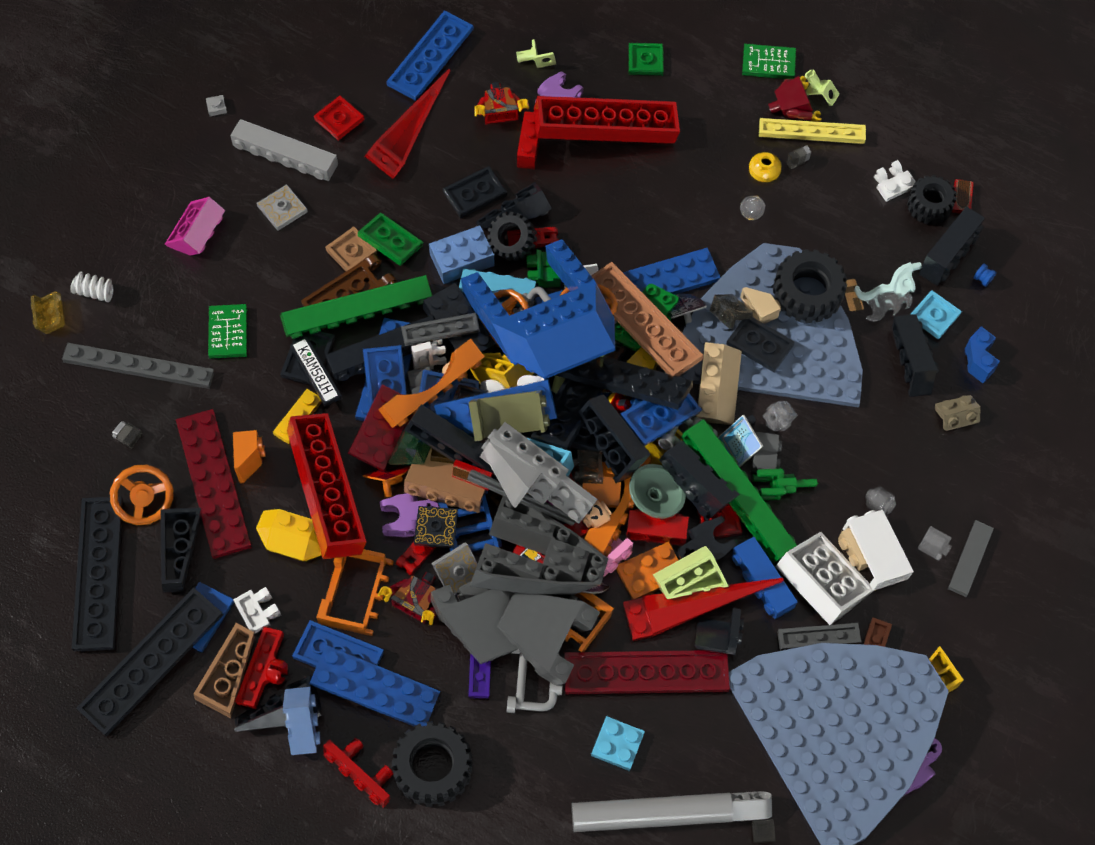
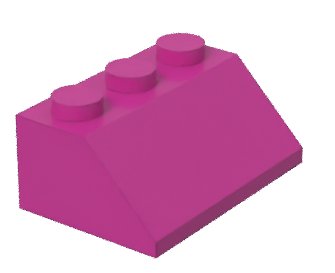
M210 197L191 201L165 245L188 255L200 254L205 249L207 240L213 236L214 228L222 221V215L225 210Z

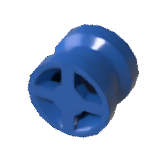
M984 263L973 278L980 280L982 285L986 287L997 272L990 270L988 265Z

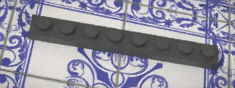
M67 343L62 357L64 363L210 389L215 373L214 369L73 343Z

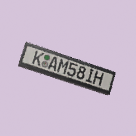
M305 337L290 344L292 352L324 407L342 399L341 394L308 338Z

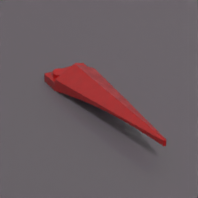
M450 69L372 145L365 155L368 160L392 179L405 164Z
M784 578L728 585L729 587L711 588L710 591L692 592L691 595L667 599L661 593L623 602V607L632 640L634 642L654 637L716 608L782 583Z

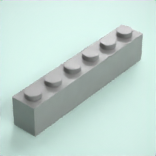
M242 119L239 120L230 135L232 144L237 149H244L253 155H260L269 161H276L285 167H292L301 173H308L320 180L329 181L338 166L336 154Z

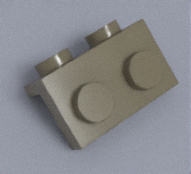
M971 395L935 404L936 412L943 419V429L945 431L980 422V406Z

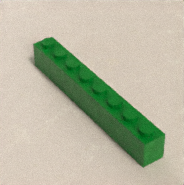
M424 275L282 312L280 317L286 337L296 339L302 337V333L310 332V334L320 332L321 328H337L340 323L352 324L364 317V320L375 317V314L381 312L382 315L390 314L393 312V309L400 308V310H405L415 303L418 306L423 305V301L431 297L432 293L427 277Z
M703 419L686 430L681 439L700 456L702 464L709 465L713 469L712 473L718 479L723 478L728 483L726 486L731 491L736 490L740 494L730 503L731 507L753 537H755L772 563H776L786 552L797 546L794 537L788 534L782 521L773 514L771 506L762 499L759 490L748 480L747 474L737 465L734 456L728 453L723 441L717 438L710 424L706 423Z

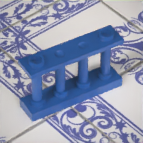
M485 494L482 499L480 512L484 511L486 522L460 528L456 527L454 549L460 546L457 545L456 539L461 535L489 529L490 532L493 522ZM437 502L439 507L448 508L446 503ZM462 508L458 509V517L477 513ZM490 535V540L469 544L468 546L471 552L482 550L485 543L499 548L502 547L501 539Z

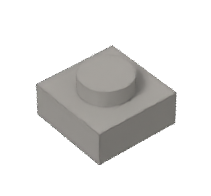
M223 95L206 98L210 116L227 113Z

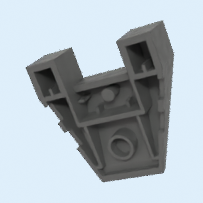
M450 585L431 592V603L440 621L445 623L451 630V633L464 644L463 646L480 664L518 650L497 627L514 592L491 589L460 602H457Z
M514 592L497 627L521 651L526 661H529L534 666L539 676L557 686L566 683L574 667V664L557 655L571 626L581 633L591 630L600 612L583 601L541 594Z

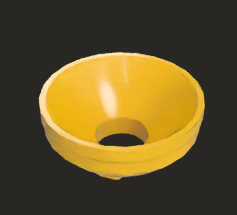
M761 152L752 157L749 164V172L754 179L760 182H772L781 173V162L774 154ZM769 159L771 164L764 165L761 160Z

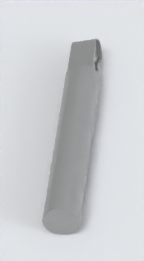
M764 791L572 803L573 832L724 823L772 817V794Z

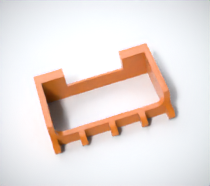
M364 549L362 555L350 557L380 563L363 624L329 616L347 557L334 558L335 569L326 598L321 601L316 617L319 624L369 636L373 635L374 631L367 629L370 618H378L379 614L372 612L375 599L383 600L384 595L379 597L377 592L380 582H388L389 580L388 576L383 575L385 565L393 566L394 561L387 559L383 553Z
M581 592L575 594V596L600 612L598 617L601 620L586 639L570 628L565 641L567 642L570 638H573L581 644L579 651L585 652L611 617L614 608L594 594Z

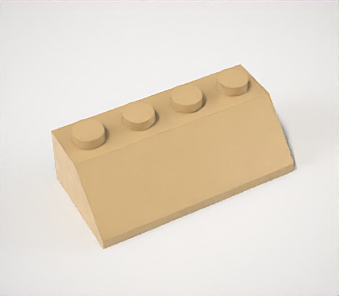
M705 342L698 395V405L702 411L696 417L701 420L704 419L708 423L732 425L734 423L742 351L725 344Z

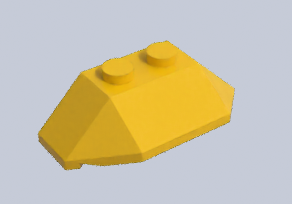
M281 509L263 511L256 529L266 550L300 561H307L322 555L312 519Z

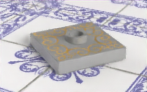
M287 184L257 202V207L277 231L308 212L307 208Z
M465 542L434 561L432 565L443 587L450 585L455 595L459 592V587L472 581L477 562L468 544Z

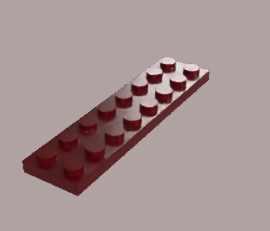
M210 409L176 419L213 559L252 548L214 410Z
M708 650L564 653V659L574 664L565 683V694L729 692L728 656L726 653Z

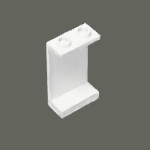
M871 510L865 513L864 516L858 517L856 515L850 517L843 530L850 528L874 577L870 583L872 590L908 580L914 571L884 511L875 512V510Z

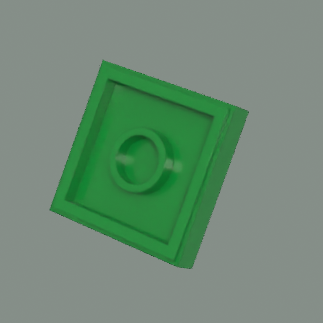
M629 43V75H663V44Z

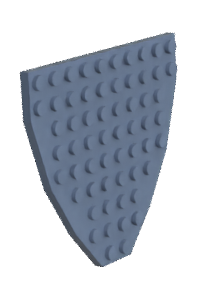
M763 243L734 264L706 292L701 300L704 301L707 307L693 312L691 316L692 322L687 323L682 334L702 354L705 342L726 345L727 340L744 316L748 314L752 317L740 298L742 288L747 287L769 293L774 298V280L780 263L784 262L787 256L790 255L792 257V253L796 251L802 253V250L797 247ZM802 277L793 281L796 288L807 295H820L826 292L824 285L814 278ZM841 305L839 310L832 314V317L828 319L823 318L821 322H816L815 320L812 323H806V320L796 321L795 317H788L785 310H780L777 319L765 324L795 341L794 346L775 373L741 354L738 390L859 407L863 369L849 319ZM702 361L678 377L692 380L693 384L700 385Z
M818 643L758 655L729 672L730 690L820 845H856L863 841L910 789L934 741L949 692L926 655L878 645Z

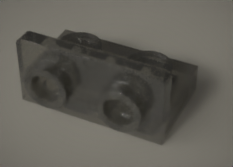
M733 294L714 295L710 307V312L729 329H733L736 320L751 319L753 314Z
M578 450L577 458H573V469L576 470L574 471V482L581 487L583 483L603 484L601 451Z

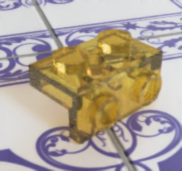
M54 291L42 298L36 295L31 296L33 324L36 329L48 334L65 326L60 293Z

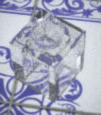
M930 526L918 549L939 560L942 554L945 556L948 554L951 548L949 542L952 537Z

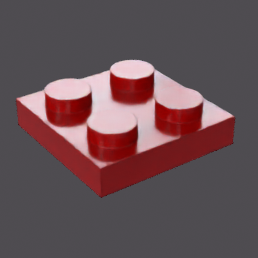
M338 96L315 114L314 119L339 141L363 122L364 116L343 97Z

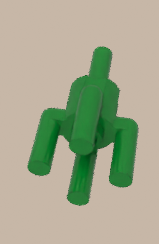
M781 468L758 469L757 474H752V482L770 481V488L759 489L760 496L764 501L779 500L781 495L795 493L796 487H817L818 484L817 479L797 480L794 474H784L785 472Z

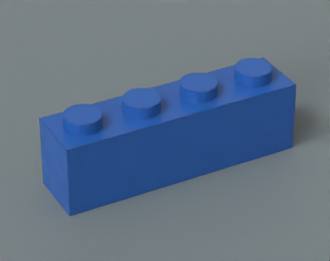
M755 537L734 547L732 560L736 566H740L743 571V577L747 582L781 578ZM784 581L754 593L758 599L761 598L765 604L764 608L767 614L772 615L774 619L795 609L797 605V600Z

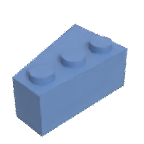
M310 687L285 689L283 713L286 714L287 718L285 724L289 733L288 740L291 755L317 753V745L321 744L320 732H316L315 726H318V714L313 712V707H316L315 694L311 695Z

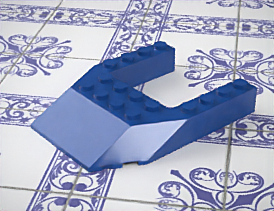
M562 239L546 245L547 262L570 292L509 316L478 272L461 278L463 295L509 361L515 365L520 364L524 366L527 371L536 373L544 379L615 351V318L596 281Z

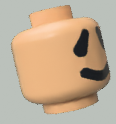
M596 501L582 521L587 528L591 526L592 528H597L608 522L612 513L603 501L601 503Z

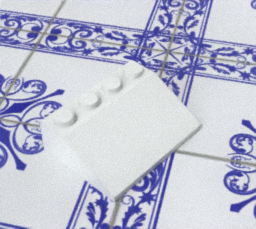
M822 532L786 552L775 566L829 625L843 617L873 592L870 583Z

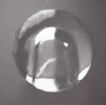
M759 196L745 197L740 205L741 214L748 220L759 219L765 212L764 201Z

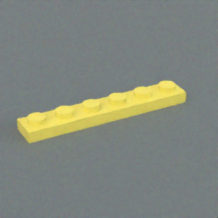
M760 118L759 137L865 144L866 125Z

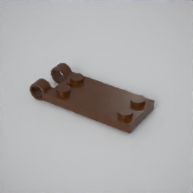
M372 254L301 300V303L305 307L397 283V280L391 273L384 275L380 280L374 277L370 271L376 270L381 265V260L376 254Z

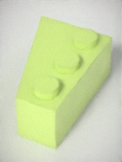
M706 546L653 574L659 588L667 599L691 595L692 592L702 590L704 592L710 591L711 588L729 587L713 554Z

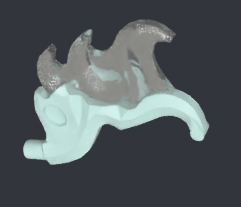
M909 262L899 267L888 285L881 284L866 293L862 292L859 286H855L854 291L857 297L862 301H866L872 308V316H867L866 319L873 322L879 321L888 310H893V316L896 315L902 303L907 304L906 309L911 306L912 296L910 292L914 293L915 291L912 273L922 268L920 262L913 264Z

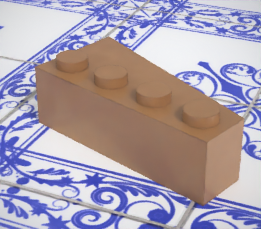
M238 623L234 625L193 694L195 700L230 719L255 639L253 631Z

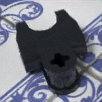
M723 516L704 521L687 531L692 540L678 549V560L684 558L686 551L693 553L706 546L717 561L738 544L736 539L724 544L717 542L714 538L713 532L715 527L725 521Z

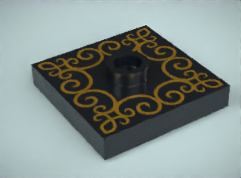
M418 506L414 546L454 549L458 509Z

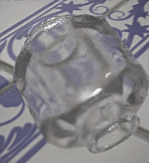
M879 486L875 489H870L866 494V505L870 510H875V512L883 510L885 514H889L896 505L894 495L883 487Z

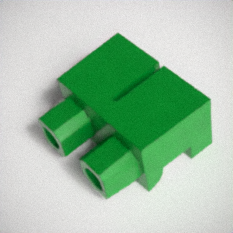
M536 250V254L527 255V268L537 267V270L528 271V279L536 281L538 287L541 288L560 287L561 279L548 264L546 252Z

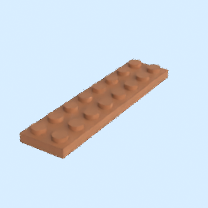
M613 262L591 275L596 283L609 288L615 295L618 303L616 313L613 315L615 320L667 374H670L672 377L680 376L704 359L703 354Z

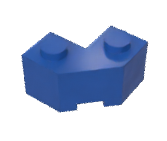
M981 326L970 337L965 347V354L968 360V372L984 383L994 373L1000 361L988 352L996 337Z

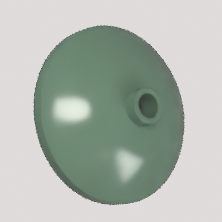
M647 464L641 466L634 472L629 482V492L633 502L642 512L651 517L659 519L670 518L676 515L685 503L686 494L662 465Z

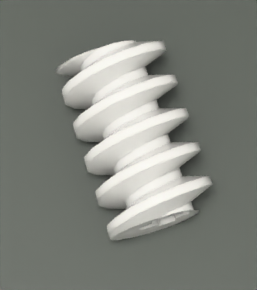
M80 271L78 276H75L72 280L70 288L72 294L77 293L85 297L91 296L92 299L98 298L100 301L105 300L106 302H110L113 296L111 279H107L105 283L104 277H101L98 281L97 275H94L91 279L89 273L84 277V273Z

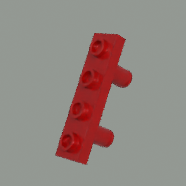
M354 738L343 750L339 749L331 740H328L323 745L324 757L330 763L334 762L337 764L339 771L345 777H351L354 780V785L360 791L365 790L369 794V799L375 805L380 804L384 808L389 803L390 795L382 789V786L393 776V771L385 765L372 778L351 759L363 748V744L359 739Z

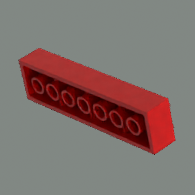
M537 96L534 105L536 138L675 143L680 133L676 102Z
M328 413L290 416L287 433L322 558L330 559L362 555L366 539Z

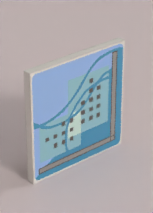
M742 415L718 437V439L723 441L728 453L734 456L739 467L764 447L745 415Z

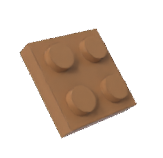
M352 227L325 247L326 251L345 271L353 268L372 254L377 255V250L357 236L358 230L355 227Z

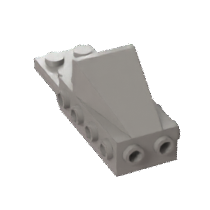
M506 422L498 430L494 429L481 447L484 451L480 458L491 466L510 503L515 508L528 493L543 505L548 500L572 520L580 523L598 500L566 476L569 469Z

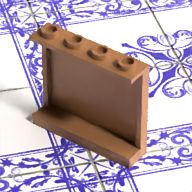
M421 441L404 481V493L426 498L430 501L443 502L449 506L459 507L470 512L480 513L481 502L486 489L452 477V463L430 461L432 448Z

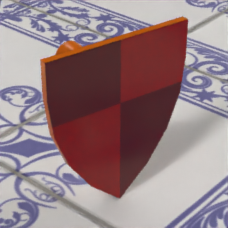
M410 466L387 468L383 471L378 470L365 474L363 477L382 481L384 496L391 497V486L403 481L402 475L409 471Z

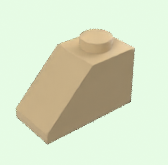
M747 287L742 288L740 298L753 318L766 324L779 317L780 303L771 294Z

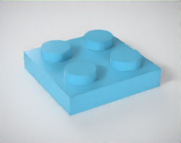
M931 290L911 314L917 315L918 320L922 322L923 329L937 339H940L960 316L962 311Z
M606 716L591 756L630 771L645 731Z

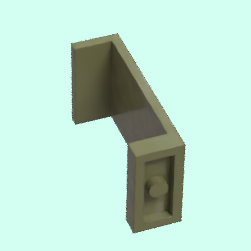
M542 390L472 399L469 402L475 441H481L488 437L494 429L498 430L504 422L519 433L541 430V433L546 432L547 426H550L549 415H545L544 408L547 407L546 396L542 395Z

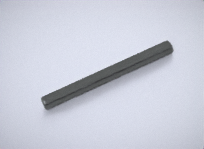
M475 470L469 472L467 477L469 481L507 497L499 481ZM526 494L520 502L572 526L576 523L575 520H572L559 508L547 502L543 505L529 494Z

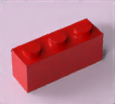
M524 112L517 152L518 168L535 170L540 138H536L534 112Z
M640 509L630 510L626 539L662 544L669 542L671 545L683 546L687 539L689 517L676 514L670 518L659 519L645 514Z

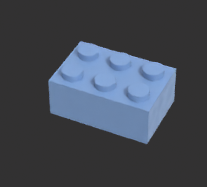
M481 226L429 243L430 256L443 284L461 278L463 269L482 271L494 266V253Z

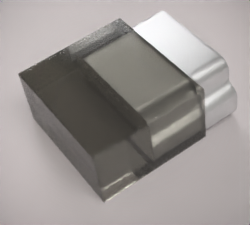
M804 146L788 154L786 163L790 169L798 167L810 159L811 151L809 147Z
M121 421L112 432L113 438L130 449L133 448L143 435L140 429L124 421Z

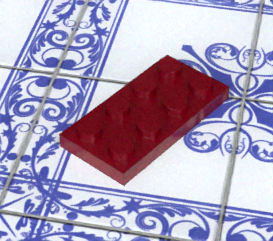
M383 384L380 386L348 452L353 457L381 471L385 469L406 425L405 423L399 427L397 424L392 428L378 410L396 395H402Z

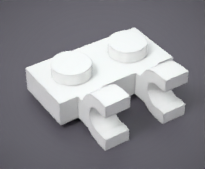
M898 160L891 164L892 167L889 168L890 173L894 175L893 178H887V173L883 167L876 171L877 174L874 176L876 181L879 182L877 190L886 202L912 190L916 182L908 170L902 171V166Z
M442 339L433 341L432 344L429 341L411 346L414 370L430 367V370H432L434 365L447 364L446 357H438L446 353L445 346L438 347V345L442 344Z
M266 587L256 594L249 590L233 599L248 629L253 631L254 634L263 630L264 627L270 626L269 619H274L281 615L275 604L264 611L260 607L259 603L272 599Z

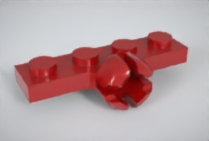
M267 627L263 628L235 702L237 705L256 709L267 683L279 685L284 682L285 678L281 677V674L287 675L288 665L284 660L276 659L284 637L283 631Z

